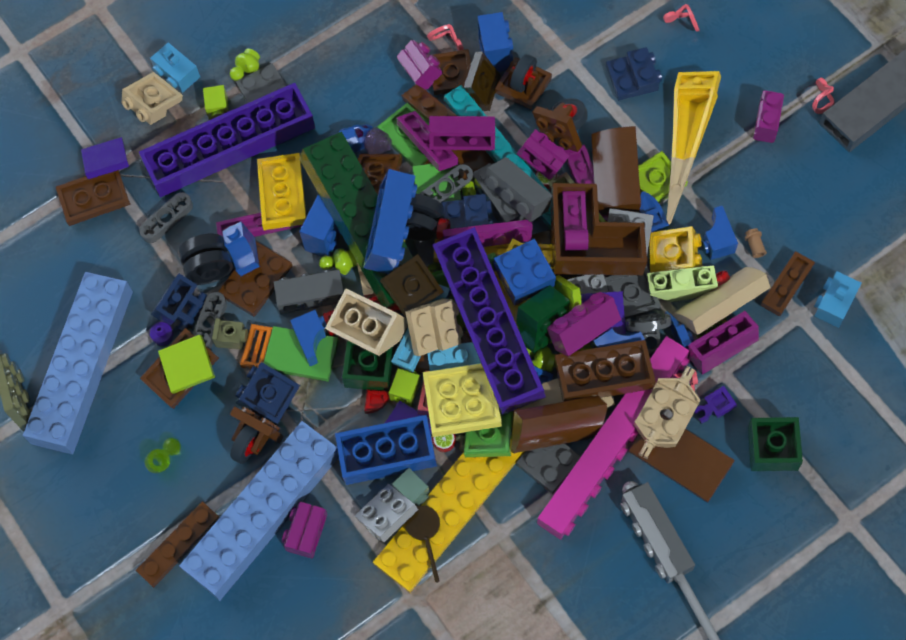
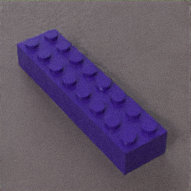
M292 83L141 150L139 154L161 198L315 128L313 115L296 83Z
M475 227L432 244L502 415L546 398L543 386Z

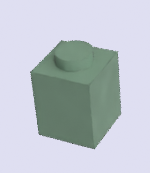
M410 468L392 483L393 488L414 503L415 506H421L429 498V487Z

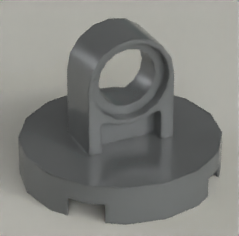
M660 313L637 315L635 321H632L631 318L625 320L627 331H641L644 338L651 336L657 340V345L654 348L647 347L648 353H655L660 346V329L672 325L671 316L666 314L665 318H661Z

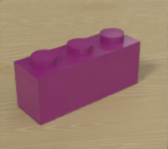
M430 116L429 150H495V116Z
M598 292L581 305L575 306L572 311L563 317L557 318L553 324L547 327L555 350L570 356L621 321V317L614 298L605 293Z
M744 311L689 344V359L703 375L759 341V326Z

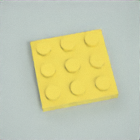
M481 363L423 372L432 437L502 426L499 405Z

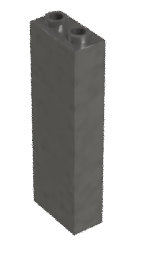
M906 49L822 114L819 124L848 152H851L906 108Z

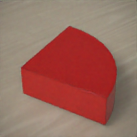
M367 389L365 414L374 413L382 409L390 398L389 391Z

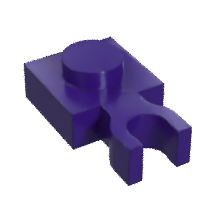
M722 386L706 396L704 399L707 404L705 406H698L694 413L696 415L700 411L705 412V416L699 419L701 424H703L713 413L718 419L736 408L737 404L725 386Z

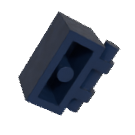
M178 273L150 315L169 325L173 324L176 319H179L181 323L177 329L182 332L185 328L188 329V327L193 325L195 322L194 318L198 311L202 310L207 295L200 292L197 298L193 296L192 293L198 285ZM188 302L191 307L187 313H184L182 309Z

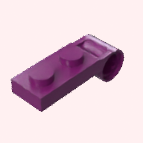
M563 191L565 250H588L585 191Z

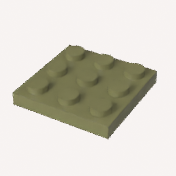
M0 350V396L5 413L24 432L32 412L31 409L28 410L27 402H30L29 395L26 389L22 387L24 376L20 369L17 370L14 361L10 362L8 354Z

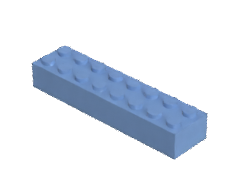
M89 272L84 273L23 433V437L30 444L74 454L133 293L127 281Z
M301 421L179 567L220 601L289 519L293 507L297 508L298 503L303 502L338 460V448Z

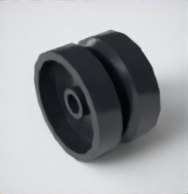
M415 194L410 205H413L412 215L406 226H409L407 238L417 241H433L437 238V225L439 219L443 216L444 206L438 200L429 196Z
M214 233L201 234L190 238L179 247L178 255L184 266L183 271L186 278L197 285H205L219 281L232 272L233 264L229 253H227L228 249L224 246L223 236Z

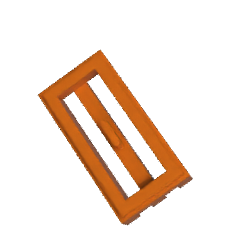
M251 324L240 363L242 368L249 367L251 369L253 365L257 367L261 362H264L273 327ZM259 330L251 362H249L248 358L255 332ZM264 332H267V333H266V337H265V341H264V344H263L262 352H261V355H260L259 363H256V362H257V358H258V354H259V351H260L261 343H262V340H263Z

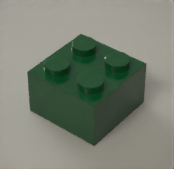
M551 285L518 307L516 325L525 346L533 353L540 348H545L552 341L547 327L553 324L557 318L569 313L570 300Z
M347 340L342 374L344 387L390 391L393 369L391 361L394 357L395 347L392 346L378 356Z
M799 417L751 418L748 424L751 471H798L803 463Z

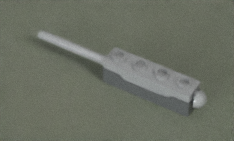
M634 481L626 482L622 488L621 509L626 516L631 517L633 521L632 528L637 537L641 536L645 544L643 547L648 557L654 558L657 564L655 568L661 579L665 578L667 583L672 581L678 583L708 639L720 640L684 576L693 571L695 563L648 482L641 486Z

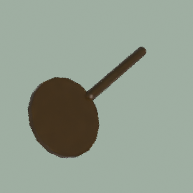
M417 506L418 510L405 522V528L414 539L425 540L434 580L438 583L440 580L429 539L438 532L440 518L433 508Z

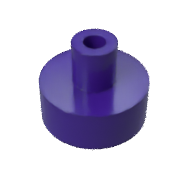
M158 322L152 326L150 337L156 345L165 346L173 340L174 332L169 324Z

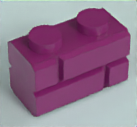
M411 40L405 46V49L397 55V59L414 83L426 90L442 74V70L438 66L440 62L435 56L429 54L430 48L425 43Z
M766 90L762 92L753 139L769 143L775 142L784 94Z
M536 129L517 152L519 157L550 181L569 158V155L562 147L555 145L548 139L546 134Z
M299 502L297 508L293 507L289 519L292 521L290 529H286L282 537V543H284L286 551L311 559L314 557L328 515L326 509Z

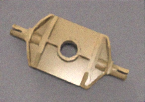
M686 366L681 378H658L655 387L634 422L638 433L645 440V444L639 452L641 457L646 451L643 458L648 459L655 446L664 448L676 447L700 402L699 397L689 385V381L695 373L693 368L689 372L690 367ZM669 409L673 417L670 420H664L660 416V411Z

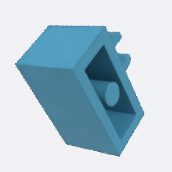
M170 43L164 45L150 58L153 65L152 70L158 76H163L168 84L173 88H177L182 93L200 78L197 66Z
M838 271L833 278L828 277L823 287L826 293L824 297L819 295L814 305L817 308L814 317L839 328L862 283Z

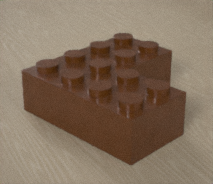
M552 183L551 194L553 197L550 204L553 273L643 275L647 264L644 223L599 222L597 184ZM563 191H585L588 250H565Z

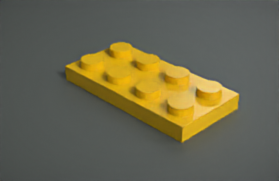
M299 153L257 159L263 230L303 225L306 219Z

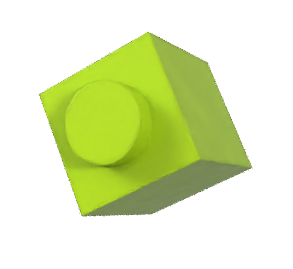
M224 85L203 88L205 110L209 120L229 112L228 97Z
M398 369L389 391L390 401L396 403L401 401L412 407L421 384L420 375L415 371Z

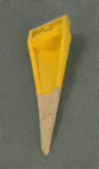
M719 71L678 72L674 87L672 160L666 219L669 225L672 222L718 98L717 92L721 80Z

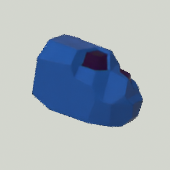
M357 124L338 131L344 134L354 153L369 147L375 135L373 127L367 124Z

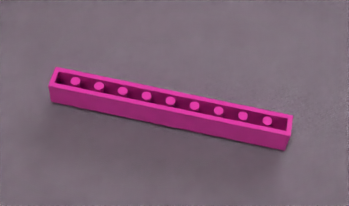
M667 336L650 358L656 383L658 378H677L675 375L678 371L681 370L683 372L690 362L688 359L690 350ZM653 389L624 395L539 515L537 520L539 526L560 540L564 535H570L576 525L573 523L576 517L584 515L589 507L586 503L590 497L595 498L602 488L600 486L604 478L606 480L609 479L615 469L612 467L616 460L621 461L627 452L625 447L629 442L634 443L639 435L634 422Z

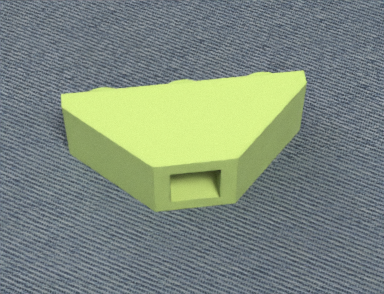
M714 265L647 273L650 296L670 302L694 299L718 287Z

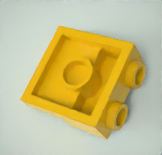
M693 226L651 232L650 273L702 267L701 254H698V247L702 246L700 234L696 233Z

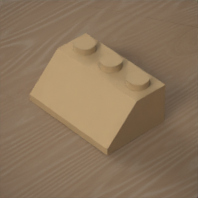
M345 289L325 329L380 356L400 342L408 323L407 319L398 313Z

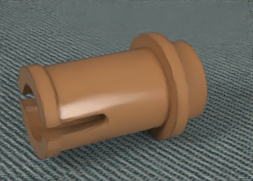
M757 228L745 232L746 236L744 238L749 243L753 258L766 255L767 252L761 240L762 233Z

